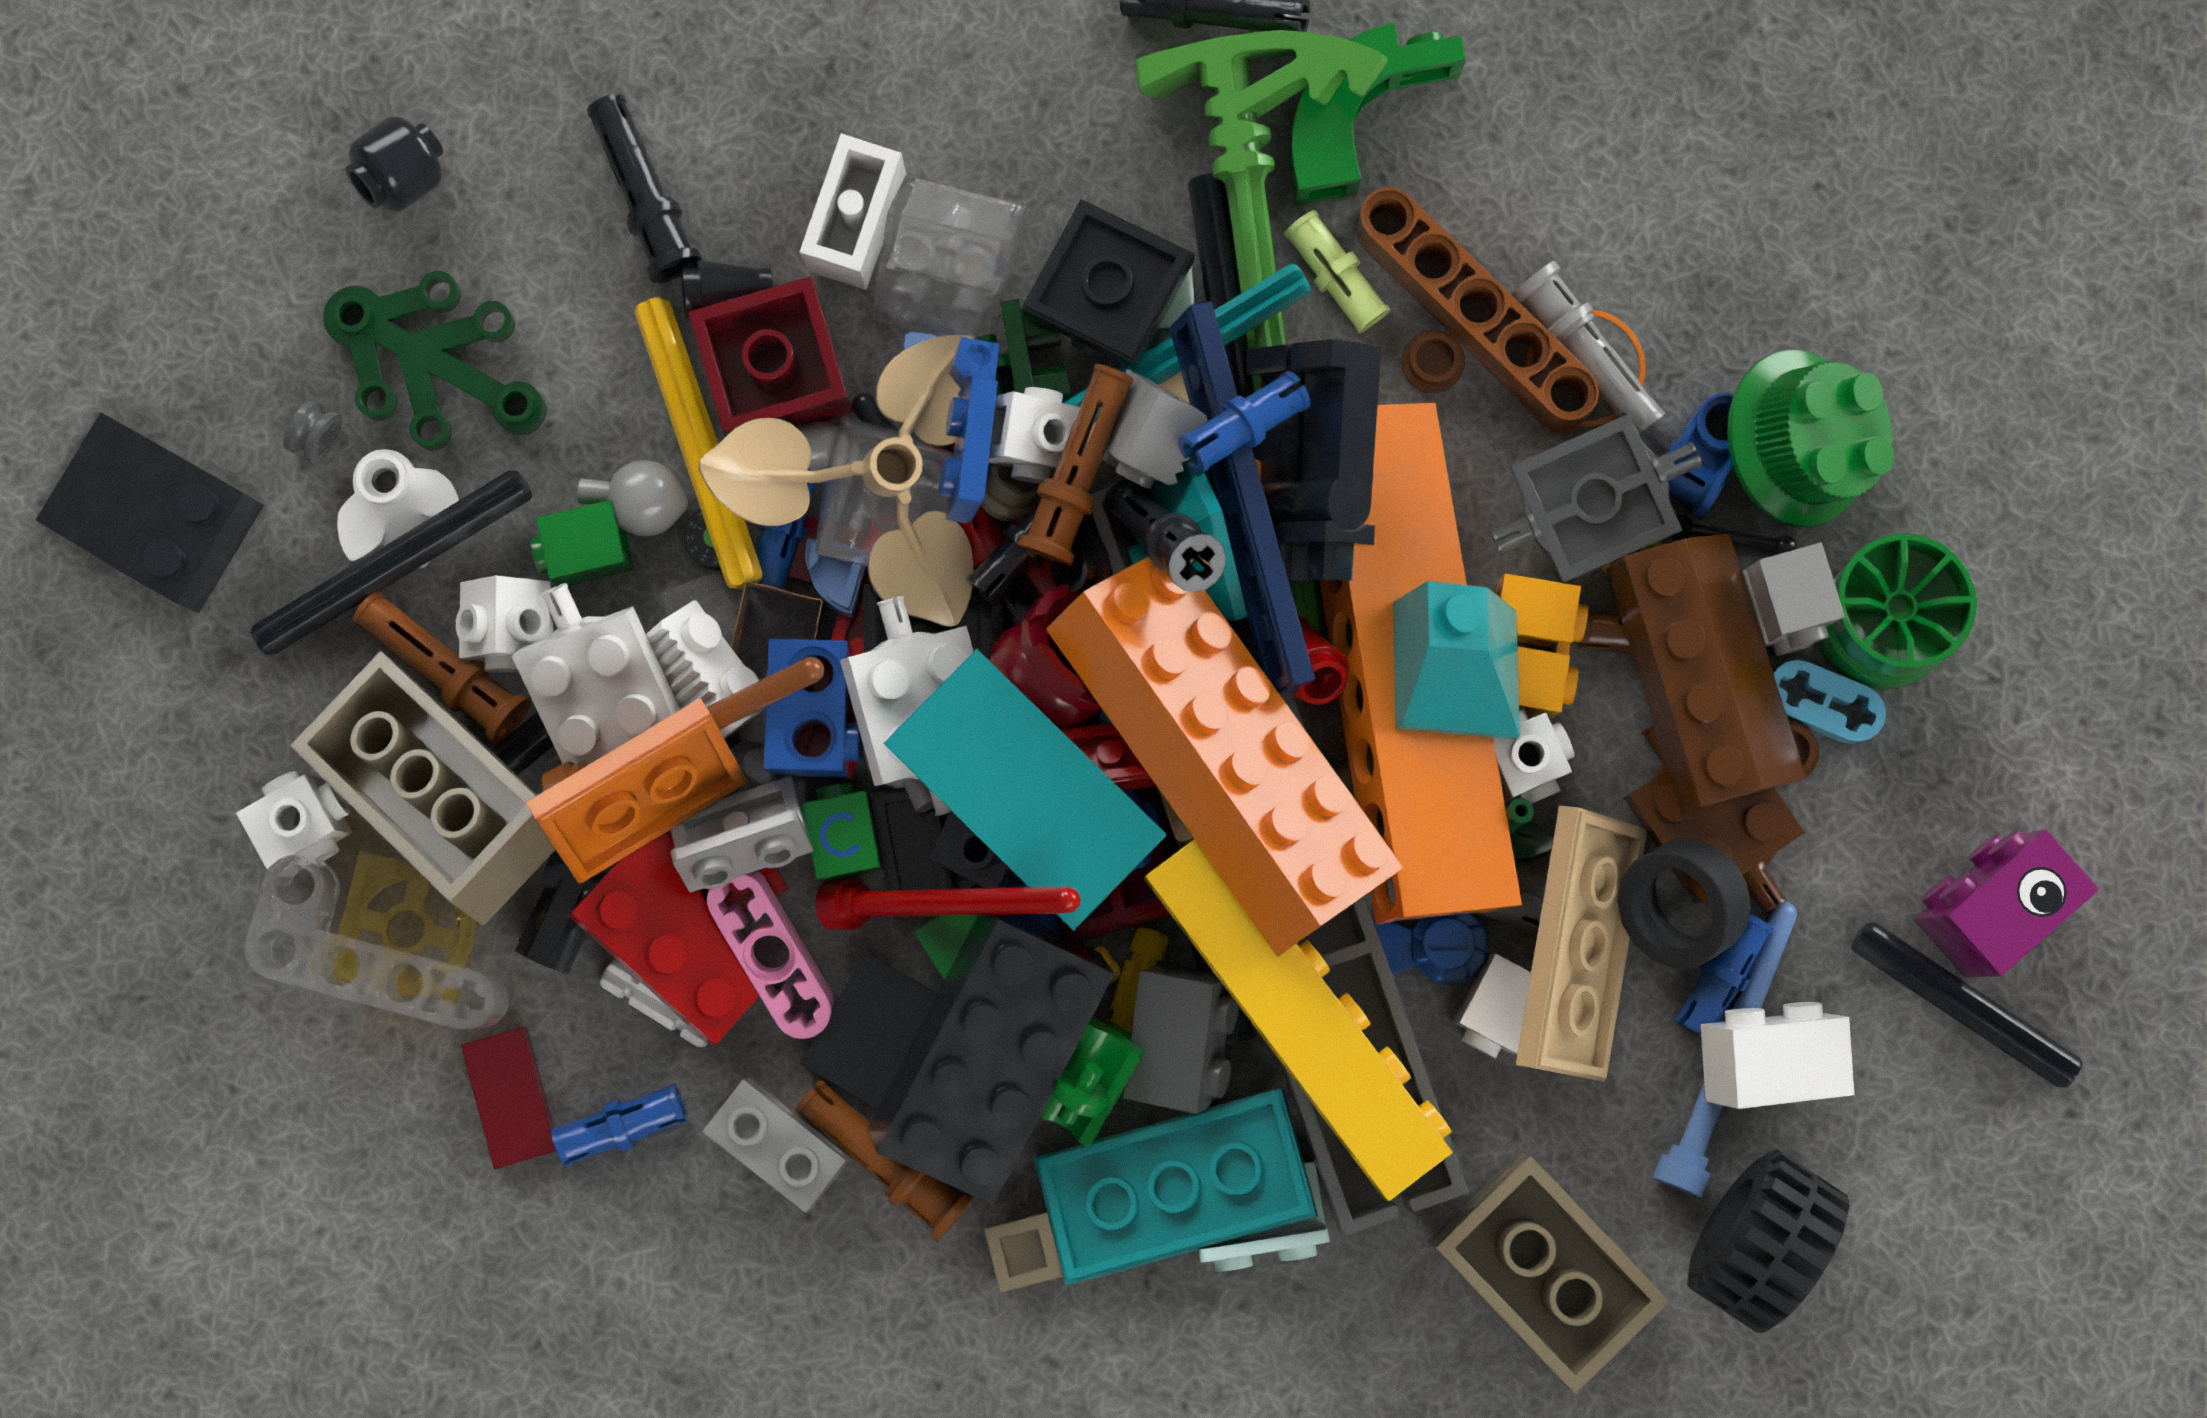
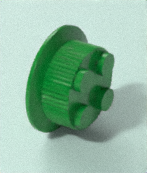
M1785 350L1772 353L1757 361L1745 373L1736 388L1730 406L1728 443L1737 477L1747 495L1760 510L1774 520L1793 527H1813L1825 524L1838 517L1848 508L1855 497L1866 494V491L1871 490V487L1875 486L1877 481H1880V476L1891 470L1894 462V453L1891 446L1893 441L1891 435L1893 432L1891 431L1892 424L1889 422L1891 419L1888 415L1889 409L1886 408V402L1883 401V390L1880 381L1871 373H1861L1860 369L1850 366L1849 363L1826 361L1813 353L1801 350Z

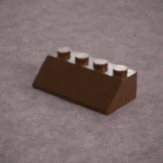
M1730 534L1682 539L1625 555L1608 567L1606 572L1681 814L1805 779V772Z

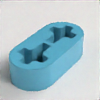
M1801 660L1785 662L1772 670L1788 720L1800 722L1810 730L1848 744L1860 743L1871 739L1879 733L1885 723L1886 710L1884 702L1879 694L1868 686ZM1796 674L1804 677L1802 688L1820 696L1818 703L1809 699H1801L1796 701L1793 706H1790L1786 703L1788 692L1779 687L1780 680L1788 681L1794 678ZM1858 698L1863 702L1861 712L1869 716L1868 724H1859L1850 731L1845 727L1847 717L1840 712L1828 708L1831 701L1840 705H1848Z

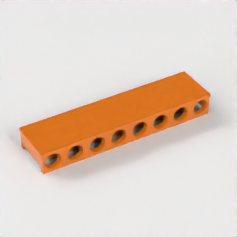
M1436 403L1378 405L1371 508L1369 516L1364 523L1375 525L1374 545L1354 546L1353 581H1342L1341 586H1339L1338 581L1319 580L1329 642L1340 650L1348 661L1347 685L1338 697L1355 801L1377 831V815L1380 808L1384 820L1383 840L1403 866V869L1392 876L1395 887L1394 906L1388 894V879L1370 892L1375 924L1480 912V914L1491 913L1503 908L1518 907L1522 905L1494 739L1492 737L1396 729L1393 602L1426 581L1467 585ZM1348 618L1351 622L1353 633L1351 650L1346 639ZM1358 681L1363 692L1362 712L1358 708L1356 699ZM1369 745L1374 760L1372 776L1367 766V749Z

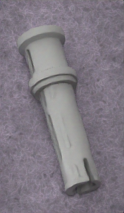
M1555 260L1550 262L1521 284L1511 295L1519 303L1523 302L1531 314L1593 374L1598 383L1599 396L1616 416L1620 418L1630 414L1638 434H1641L1666 413L1647 393L1637 377L1594 325L1592 320L1595 318V315L1592 313L1594 310L1588 302L1582 304L1559 277L1558 272L1561 267Z

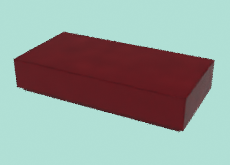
M520 1027L461 1044L494 1170L556 1152L551 1133L554 1125L528 1028Z

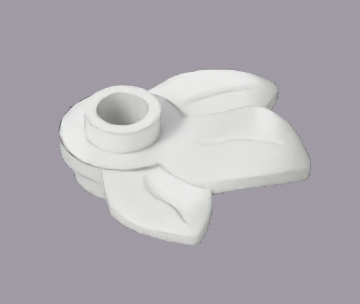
M381 449L367 454L359 461L353 473V489L355 493L344 503L338 513L337 528L343 552L350 561L357 562L370 555L380 546H385L459 501V497L452 482L437 470L414 468L409 459L394 450ZM385 471L394 472L397 478L395 487L387 493L379 492L376 487L378 476ZM427 562L419 568H425L429 564V562Z

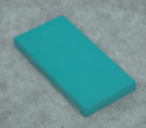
M978 649L883 743L1028 887L1070 886L1075 888L1081 897L1078 909L1072 913L1057 914L1073 931L1167 836L1151 818Z
M1282 1088L1211 1107L1198 1114L1190 1113L1093 1141L1089 1148L1081 1144L1034 1158L1065 1285L1081 1283L1193 1252L1201 1248L1319 1217L1285 1091Z

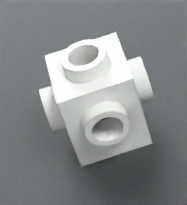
M1027 387L1024 394L1010 392L996 396L988 463L1012 468V479L1033 484L1044 483L1046 478L1050 479V476H1054L1080 407L1062 403L1063 394L1058 391L1038 387Z
M495 575L460 582V609L456 617V632L459 637V658L485 661V671L518 673L519 671L511 656L520 648L547 639L553 633V621L544 598L541 597L543 592L550 589V581Z
M1524 708L1519 710L1520 737L1516 739H1493L1504 801L1520 795L1521 798L1527 799L1532 804L1561 791L1556 779L1572 772L1567 760L1574 758V750L1561 723L1557 722L1552 725L1547 713L1529 719ZM1522 744H1533L1540 760L1536 766H1527L1519 759L1518 752Z
M297 771L286 773L267 783L261 789L265 797L236 813L266 869L287 871L299 863H302L304 868L320 864L339 852L340 849L336 844L337 841L352 833L344 818L350 814L347 801L328 783H325L323 778L306 774L299 777Z

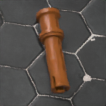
M1095 364L1093 368L1094 373L1071 427L1053 478H1046L1044 483L1039 485L1037 494L1041 497L1029 532L1027 535H1020L1017 546L1026 551L1067 566H1071L1075 558L1070 550L1083 516L1091 514L1095 506L1093 503L1094 496L1089 494L1106 447L1110 442L1128 389L1134 381L1131 376L1101 364ZM1102 407L1097 422L1095 424L1094 430L1088 442L1087 448L1085 450V453L1083 456H1081L1087 439L1089 437L1090 431L1092 429V426L1094 424L1095 418L1099 411V408ZM1077 471V474L1071 486L1070 483L1072 481L1073 475ZM1060 514V517H1059L1058 522H1057V524H1056V527H1055V530H1054V532H1053V535L1051 536V533H1052L1053 528H1054V526H1055V523H1056V521H1057L1058 515Z
M376 591L370 594L355 611L352 619L354 624L360 628L362 627L402 661L442 691L441 699L444 700V705L453 712L463 711L486 729L485 738L496 745L516 730L525 718L531 706L530 699L521 693L514 696L489 676L490 672L485 671V664L483 662L475 660L466 662L464 659H460L455 652L434 637L427 629L420 626L388 601L381 592Z
M819 1080L813 1087L815 1090L811 1088L795 1108V1112L819 1129L834 1144L888 1188L885 1192V1195L889 1197L888 1202L894 1207L901 1204L931 1228L930 1237L938 1243L963 1215L975 1197L967 1192L960 1194L952 1186L876 1153L868 1128L871 1122L837 1095L825 1081Z

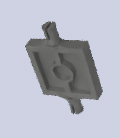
M1627 414L1512 465L1510 471L1523 498L1525 517L1490 531L1494 543L1515 533L1518 534L1497 544L1496 549L1500 556H1503L1505 553L1535 540L1549 555L1560 582L1567 583L1613 563L1625 555L1638 552L1680 533L1682 528L1669 502V485L1667 481L1702 467L1699 455L1677 465L1674 464L1695 454L1697 450L1694 444L1689 442L1687 445L1657 458L1642 442L1630 414Z

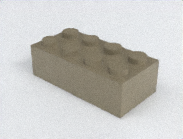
M381 651L290 745L450 903L483 926L556 850L526 804L527 801L538 794L417 681Z

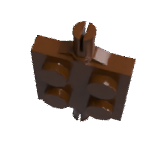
M1654 724L1643 730L1641 734L1644 735L1663 764L1658 766L1649 781L1623 798L1643 828L1646 829L1647 834L1658 848L1672 839L1695 838L1712 844L1735 862L1747 883L1749 892L1761 908L1763 914L1785 901L1786 897L1782 895L1764 867L1770 863L1777 851L1804 834L1805 831L1775 787L1681 814ZM1671 868L1695 904L1701 903L1708 898L1701 885L1691 876Z

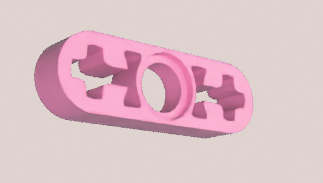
M757 870L733 878L724 886L709 889L707 895L709 912L778 1027L787 1035L800 1039L811 1038L822 1032L832 1014L834 1006L833 992L765 877ZM732 882L738 890L749 887L754 894L747 905L755 921L759 920L764 913H767L770 917V920L756 924L747 935H743L740 929L745 928L749 921L742 906L733 904L728 907L724 902L725 897L730 891L729 883ZM763 936H776L780 938L789 949V960L784 965L776 968L762 965L754 955L753 946L755 941ZM797 968L801 969L803 973L797 975L793 984L799 995L804 1000L815 997L819 1002L813 1012L814 1019L811 1020L803 1012L793 1015L789 1011L795 997L787 981L778 990L772 985L786 980Z

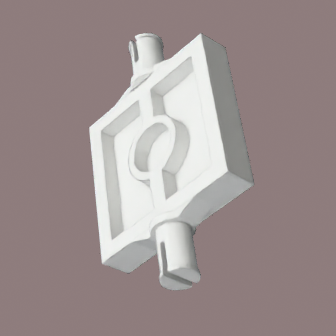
M567 583L560 584L558 587L555 586L541 594L557 629L547 639L520 648L511 657L562 764L567 761L575 764L579 762L592 763L681 710L633 606L605 617L587 616L582 618L569 592Z
M904 595L877 602L888 640L881 642L870 652L840 660L874 786L904 778L919 779L883 743L974 652L967 626L937 634L913 633L904 602ZM929 789L935 809V816L949 813L950 809Z

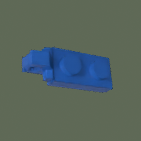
M961 337L950 368L949 375L960 387L958 393L960 398L952 397L946 422V435L956 437L953 458L945 457L939 479L938 494L939 496L948 497L946 520L968 523L972 521L984 501L998 381H995L999 344L995 342L990 343Z

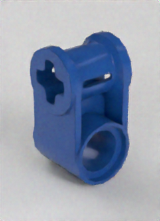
M1718 393L1704 401L1689 417L1678 438L1671 443L1665 452L1667 454L1687 445L1689 442L1694 444L1697 450L1696 453L1674 464L1677 465L1699 455L1702 467L1667 482L1669 485V495L1691 507L1692 516L1699 520L1704 518L1720 494L1730 475L1729 470L1733 465L1728 441L1714 439L1708 433L1705 425V418L1709 412L1718 411L1729 417L1730 406L1734 396L1731 393Z

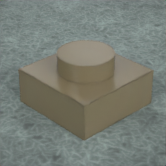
M1047 1211L984 1228L1000 1293L1063 1277Z

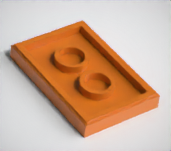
M701 698L527 801L526 804L580 884L745 785L747 780L711 713Z

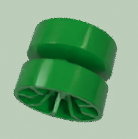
M1894 534L1876 539L1859 550L1833 579L1845 618L1826 627L1829 637L1818 642L1829 663L1848 679L1877 690H1892L1912 685L1927 676L1940 663L1953 654L1968 637L1973 627L1977 610L1976 590L1971 575L1954 552L1931 538L1915 534Z

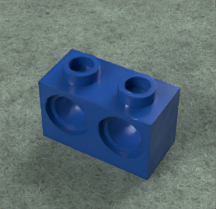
M769 639L767 677L807 657H815L820 661L829 663L833 667V679L826 689L815 693L801 689L766 707L764 770L770 775L848 777L849 761H860L861 735L857 722H850L851 699L840 663L841 659L853 656V650L848 641ZM811 725H823L831 733V742L828 749L817 757L810 758L801 755L797 746L801 732Z

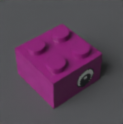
M2047 829L2023 834L2019 830H2015L2004 838L1999 833L1995 834L1977 847L1968 857L1974 866L1957 880L1949 875L1934 885L1921 898V901L1927 908L1913 920L1965 978L2003 976L2100 889Z

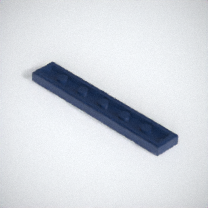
M1212 301L1190 305L1169 328L1189 402L1206 414L1208 421L1223 412V406L1226 402L1238 396ZM1242 446L1210 466L1208 472L1214 494L1223 512L1262 671L1280 696L1292 694L1313 682L1315 676L1252 448Z

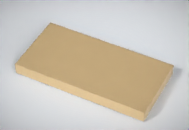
M1559 805L1516 1065L1603 1082L1607 1079L1630 939L1621 922L1617 899L1622 877L1631 864L1644 854L1647 836L1645 828L1582 808Z

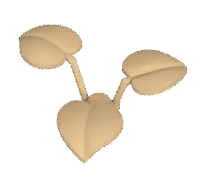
M946 335L931 338L902 351L888 363L882 371L876 386V404L882 415L889 420L903 425L899 430L898 437L888 438L880 442L866 454L863 461H854L851 464L818 471H807L811 463L812 452L809 442L802 432L791 423L781 419L759 418L735 428L716 447L700 459L699 470L703 480L714 497L733 514L753 524L781 526L801 518L806 513L810 502L807 483H820L854 475L862 476L865 485L873 493L883 497L894 496L896 500V520L900 530L889 531L881 535L873 544L868 562L869 579L873 589L881 600L904 595L908 616L931 621L946 627L957 625L967 609L972 593V586L965 579L970 573L974 572L972 550L962 527L956 521L946 520V513L929 511L919 516L911 524L908 517V507L912 497L908 488L919 479L923 466L921 454L913 444L911 434L914 432L922 442L930 446L941 447L955 443L956 437L946 435V422L952 397L960 398L958 396L960 387L949 375L961 337H968V339H974V337L970 335Z

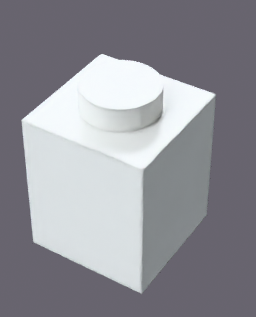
M1489 954L1488 960L1480 969L1453 1020L1454 1024L1466 1029L1461 1041L1495 1059L1501 1049L1509 1053L1518 1054L1531 972L1497 954Z

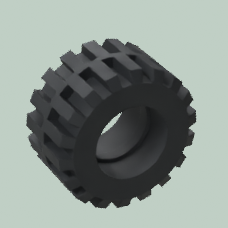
M1775 1149L1753 1162L1738 1177L1709 1218L1690 1259L1687 1278L1688 1287L1756 1333L1767 1332L1784 1321L1796 1310L1811 1292L1830 1263L1846 1227L1849 1211L1848 1195L1780 1150Z

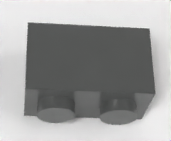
M1159 963L1139 971L1131 1041L1146 1050L1125 1087L1124 1099L1198 1114L1217 1104L1219 1098L1225 1095L1231 1074L1230 1061L1224 1059L1227 1034L1232 1033L1236 1025L1239 1005L1214 972L1168 963Z

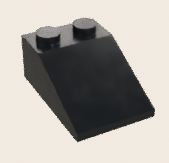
M101 412L35 520L174 603L200 613L264 505Z

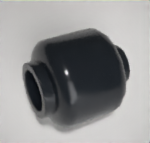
M389 117L351 144L349 149L351 163L346 166L345 170L351 184L368 205L376 209L384 206L389 210L402 211L440 183L442 172L438 158L443 155V148L437 137L425 124L419 123L414 127L403 118Z

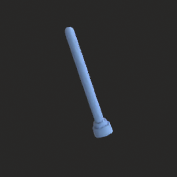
M1783 901L1771 910L1767 923L1774 927V930L1755 958L1746 976V979L1750 980L1744 992H1739L1733 1009L1762 1008L1797 918V910L1791 903ZM1704 1083L1679 1146L1672 1144L1668 1155L1661 1154L1652 1177L1660 1183L1697 1198L1702 1197L1710 1177V1173L1705 1171L1709 1159L1704 1156V1153L1723 1105L1706 1102Z

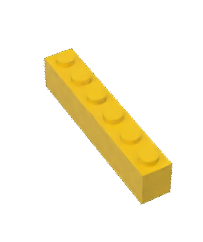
M1195 839L1145 876L1144 880L1382 1198L1390 1201L1453 1153L1443 1140L1452 1132L1448 1124L1428 1100L1420 1106L1416 1104L1403 1086L1404 1083L1411 1079L1410 1074L1388 1046L1377 1052L1362 1032L1371 1025L1370 1021L1347 992L1337 999L1322 979L1331 970L1307 939L1299 945L1295 944L1277 957Z

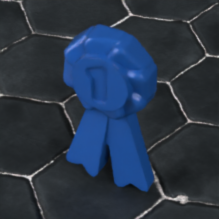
M1472 913L1421 918L1413 929L1391 923L1376 925L1375 919H1373L1392 975L1417 967L1435 983L1460 984L1472 979L1488 960V931L1483 923Z

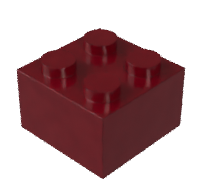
M812 276L688 312L725 437L742 424L759 418L781 419L797 427L799 424L811 421H826L853 413L821 299Z

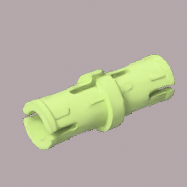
M1312 210L1295 221L1283 235L1287 240H1290L1317 276L1313 282L1320 292L1328 290L1353 323L1354 329L1358 334H1361L1385 317L1391 309L1387 304H1384L1357 268L1361 262L1354 252L1346 253L1321 221L1317 211Z

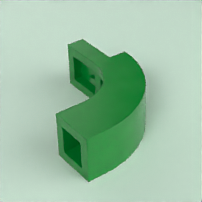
M1395 22L1362 32L1349 40L1381 52L1388 58V62L1364 96H1358L1349 89L1348 76L1343 79L1326 105H1321L1312 99L1309 93V85L1305 87L1295 114L1289 145V174L1295 206L1357 194L1361 176L1353 139V123L1358 114L1370 101L1388 91L1459 78L1466 61L1461 35L1444 38L1440 32H1429L1414 36L1406 42L1407 45L1399 46Z

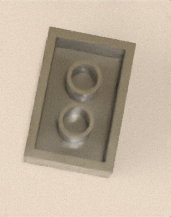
M1519 1152L1428 1241L1559 1381L1575 1395L1670 1302L1530 1155Z

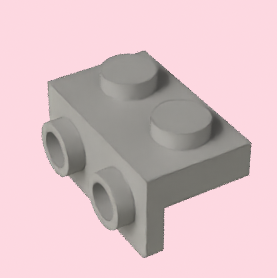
M791 775L722 798L670 829L675 849L671 851L673 865L690 893L703 888L714 889L724 886L733 878L763 868L784 866L796 857L814 851L799 794Z

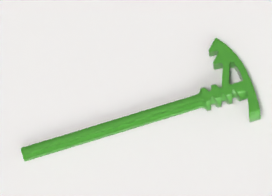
M1276 30L1218 37L1155 52L1135 60L1138 89L1141 94L1148 98L1159 99L1199 78L1202 89L1215 93V96L1211 97L1204 106L1205 117L1219 122V125L1210 131L1208 143L1210 148L1222 151L1223 153L1212 164V173L1214 179L1224 182L1228 190L1241 293L1276 273L1264 183L1267 174L1275 169V162L1272 156L1260 152V149L1270 142L1271 132L1269 127L1258 124L1256 119L1308 85L1310 97L1321 105H1326L1346 76H1348L1349 89L1358 96H1364L1388 62V58L1381 52L1363 44L1336 36ZM1296 56L1294 61L1258 82L1251 84L1250 62L1274 57ZM1282 312L1277 313L1246 332L1248 349L1286 344ZM1252 376L1254 393L1261 389L1260 376ZM1317 580L1289 582L1298 616L1306 618L1311 626L1324 637Z

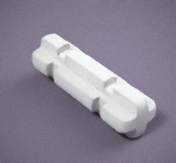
M616 959L608 965L600 981L602 988L618 998L628 997L629 1005L669 1030L679 1029L681 1031L680 1036L693 1045L705 1047L708 1044Z

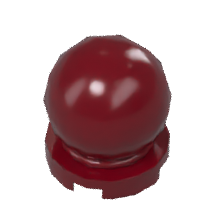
M1061 584L1045 592L1032 604L1021 623L1001 634L988 658L1060 730L1091 726L1103 710L1046 630L1081 595L1078 592L1068 591L1069 584Z

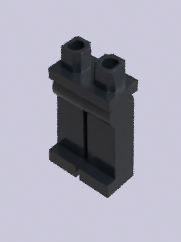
M1326 339L1292 343L1291 345L1284 344L1247 349V375L1260 376L1261 389L1278 379L1281 374L1290 371L1300 379L1297 384L1291 387L1292 392L1304 385L1310 397L1309 408L1302 412L1299 411L1265 432L1266 437L1261 442V483L1288 582H1309V580L1353 581L1354 546L1374 545L1375 525L1364 523L1369 516L1372 499L1381 346Z

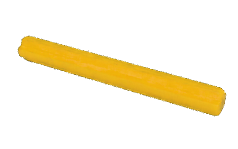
M660 297L649 298L647 301L636 306L635 317L726 585L737 590L744 589L745 582H760L763 572L745 520L724 507L714 497L702 478L699 470V461L718 445V441L671 303Z

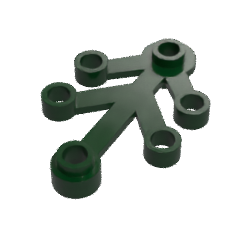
M443 271L430 272L422 278L419 286L380 297L372 290L363 286H348L338 290L329 298L325 305L323 322L329 336L341 346L351 350L360 384L355 393V403L360 412L375 421L386 420L395 413L398 406V398L395 391L384 381L377 349L378 344L399 357L414 413L409 426L410 435L418 445L426 450H440L449 443L452 437V427L450 422L441 414L431 374L492 407L497 422L512 434H530L536 431L544 422L547 411L546 403L542 395L532 385L519 381L504 385L444 352L484 340L493 343L507 340L514 332L515 319L504 304L498 301H487L478 306L473 316L410 333L391 321L427 309H432L438 313H446L453 310L459 304L461 289L448 273ZM442 282L448 283L450 285L448 297L439 302L432 301L430 291L434 285ZM355 306L362 307L364 316L361 322L354 326L346 325L344 321L346 312ZM493 312L503 313L505 320L499 330L493 332L485 330L484 321L489 314ZM376 390L385 391L386 402L383 407L378 410H369L367 407L368 396ZM515 396L526 397L527 408L524 413L518 416L508 415L507 404L510 399ZM430 420L439 421L441 424L440 434L433 440H423L421 436L422 426Z

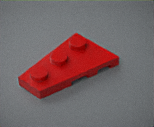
M665 832L619 860L568 916L710 1046H715L757 1000L759 995L709 912L707 902L700 890L690 893L677 872L671 857V851L675 849V846L668 832Z

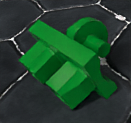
M1092 1016L1060 1079H1056L1053 1092L1040 1117L1065 1127L1075 1136L1078 1142L1089 1148L1146 1050L1131 1041L1132 1033L1113 1021H1106L1103 1024Z

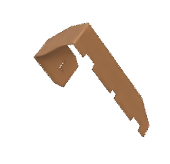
M745 582L731 648L736 654H738L750 602L748 596L751 588L788 599L820 605L814 640L819 639L825 612V605L822 599L792 593L763 584Z

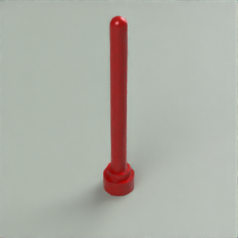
M829 879L820 886L817 892L815 908L820 923L826 929L855 930L863 923H866L871 917L1067 914L1078 909L1081 897L1079 892L1070 886L870 891L867 886L862 885L856 879Z

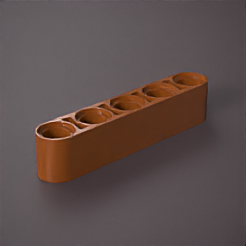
M1392 187L1380 188L1369 194L1362 204L1356 228L1357 238L1363 249L1543 425L1554 431L1565 432L1574 430L1583 424L1598 402L1599 388L1593 374L1408 194ZM1378 212H1390L1399 218L1403 229L1396 234H1381L1371 225L1370 217ZM1423 255L1437 256L1446 265L1447 274L1437 279L1426 278L1416 269L1415 260ZM1469 298L1481 299L1489 306L1492 318L1483 323L1471 322L1462 314L1460 303ZM1516 341L1528 344L1535 352L1536 364L1525 368L1514 365L1506 356L1505 346ZM1559 385H1566L1575 389L1581 399V408L1573 412L1562 411L1552 401L1551 389Z

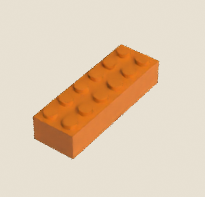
M1147 557L1085 590L1046 628L1277 957L1403 869V866L1205 590L1198 592L1182 590L1170 580L1166 572L1155 567Z

